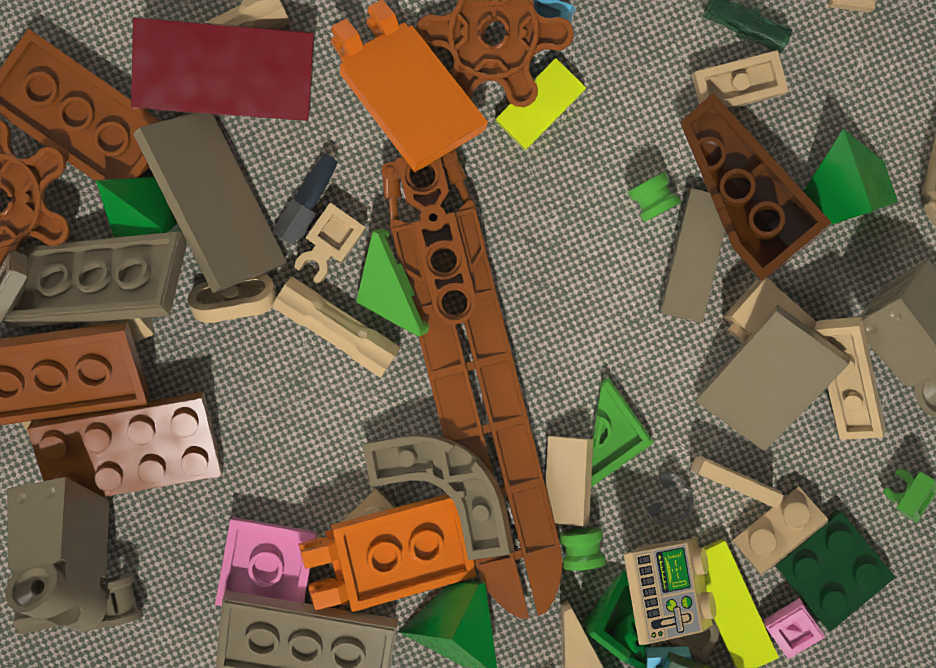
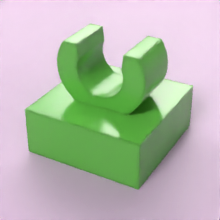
M897 469L895 474L907 482L906 490L902 493H895L891 489L885 488L883 492L890 501L898 504L896 508L903 516L918 523L936 495V480L921 471L914 479L908 471Z

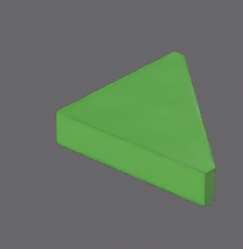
M383 228L372 232L356 303L420 337L428 333L429 324L421 320L412 296L415 294L402 264L396 263L389 247V232Z
M608 377L601 382L592 434L591 487L654 443Z

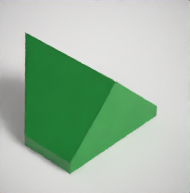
M844 128L806 188L802 190L831 221L830 225L898 202L885 162Z
M155 177L95 180L114 238L181 231Z
M623 570L586 615L583 623L588 634L621 661L636 668H645V647H650V644L639 645L627 572Z
M460 581L447 585L398 631L463 667L497 668L485 582Z

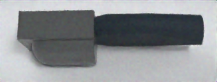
M327 154L322 156L304 181L296 195L295 201L291 199L272 233L294 245L296 240L305 236L317 216L311 209L316 205L326 189L338 164L337 160Z

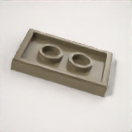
M777 305L698 393L696 402L763 451H766L849 365L850 357Z

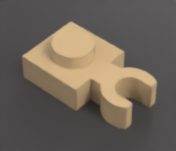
M329 203L306 236V239L315 244V247L312 251L302 253L297 258L294 268L301 271L308 261H316L319 265V272L315 275L313 281L318 284L323 282L329 273L328 262L331 257L343 263L367 228L332 203Z

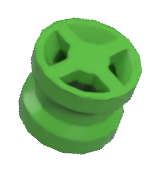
M666 172L628 192L630 199L638 202L641 208L640 217L643 223L682 202L678 194L671 192L668 186L670 179Z
M577 528L563 531L559 534L560 543L566 549V556L563 558V568L565 570H589L606 565V556L600 551V541L603 539L601 528Z

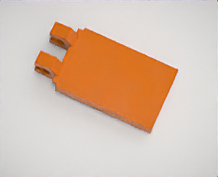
M379 0L368 6L367 12L371 17L367 19L366 24L376 37L373 40L363 44L359 33L347 19L332 26L331 31L335 36L331 38V44L340 55L342 62L340 64V75L414 172L486 131L488 121L416 29L412 25L408 27L405 22L400 25L398 24L395 13L384 0Z
M447 494L331 525L330 530L325 531L327 538L318 537L298 543L305 569L333 563L336 578H326L307 584L315 610L339 604H349L351 611L355 612L477 577L474 560H468L460 516L454 501Z

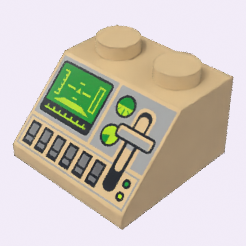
M698 538L648 544L624 554L639 645L700 633L713 625L712 619L716 618V603L713 593L707 592L704 575L708 574V558L705 549L699 548Z

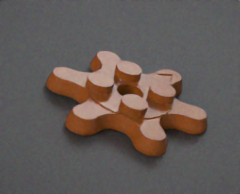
M458 0L456 7L451 13L445 16L425 15L416 25V31L430 48L445 47L451 52L454 58V68L451 75L470 100L480 84L492 80L502 85L511 104L522 108L530 106L538 96L537 83L530 73L532 58L542 50H564L570 46L574 38V28L568 20L561 17L544 18L535 10L534 0ZM493 22H502L507 35L499 44L495 46L489 45L485 40L486 28Z
M0 120V189H4L8 197H12V201L8 203L7 208L3 212H0V267L8 253L12 250L19 252L22 243L29 237L38 238L47 245L57 246L64 243L71 234V226L67 219L61 214L51 211L46 203V190L49 184L54 179L59 178L67 168L64 155L56 148L44 147L28 159L18 158L12 149L11 130L2 120Z

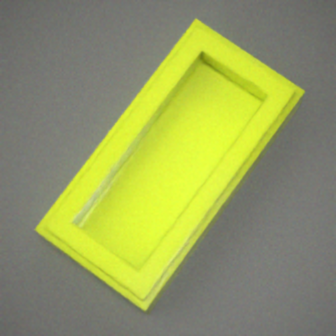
M557 58L534 79L538 86V96L530 106L522 108L510 104L495 119V122L525 151L586 90V87Z

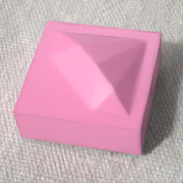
M800 598L763 620L765 627L788 659L825 638L822 629Z

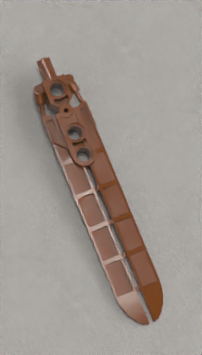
M452 150L425 166L434 172L435 180L429 187L419 188L411 182L413 170L403 157L396 158V161L384 164L381 169L384 199L389 200L390 227L399 263L402 264L415 294L412 296L413 302L421 320L429 324L428 333L420 336L419 341L443 436L473 452L493 474L483 435L492 432L505 486L500 487L503 496H508L521 547L515 549L510 555L475 559V563L482 582H485L487 591L495 601L519 619H527L529 614L515 560L523 558L537 614L540 616L548 611L557 594L562 574V554L475 204L463 181L467 177L457 152ZM444 169L451 185L456 184L464 202L460 209L448 214L442 208L449 196ZM400 180L407 205L421 213L420 221L412 222V224L399 221L397 198H401ZM436 217L437 220L432 222L430 218ZM446 249L455 255L457 263L452 271L440 273L433 268L431 260L437 251ZM458 291L466 297L467 307L462 314L452 316L444 311L442 300L448 292ZM463 322L473 361L469 362L464 360L456 324ZM476 369L489 423L481 425L467 372Z

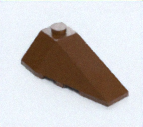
M714 93L680 121L732 249L761 281L796 257L827 231L831 221Z

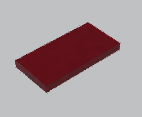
M133 17L131 108L308 121L314 33Z

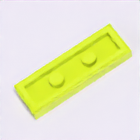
M720 539L703 547L707 554L709 566L708 574L704 575L707 592L713 593L716 603V618L713 620L716 622L719 634L734 667L758 668L779 658L726 541Z

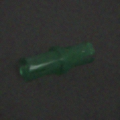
M709 0L702 16L735 32V37L743 41L748 38L766 46L770 50H778L779 54L786 47L793 31L792 28L760 14L759 8L753 5L748 8L732 0Z

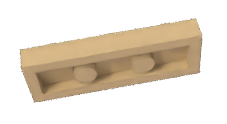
M862 317L817 321L814 332L850 357L849 365L827 387L839 439L884 438L886 427Z

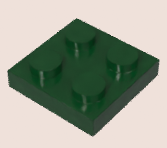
M837 509L827 517L828 522L774 566L822 626L829 632L896 578L845 515Z

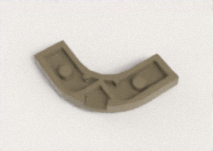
M428 434L407 435L362 444L370 487L410 480L428 481L442 488L454 501L460 516L468 560L510 555L514 552L506 505L500 487L488 467L469 449L450 439Z

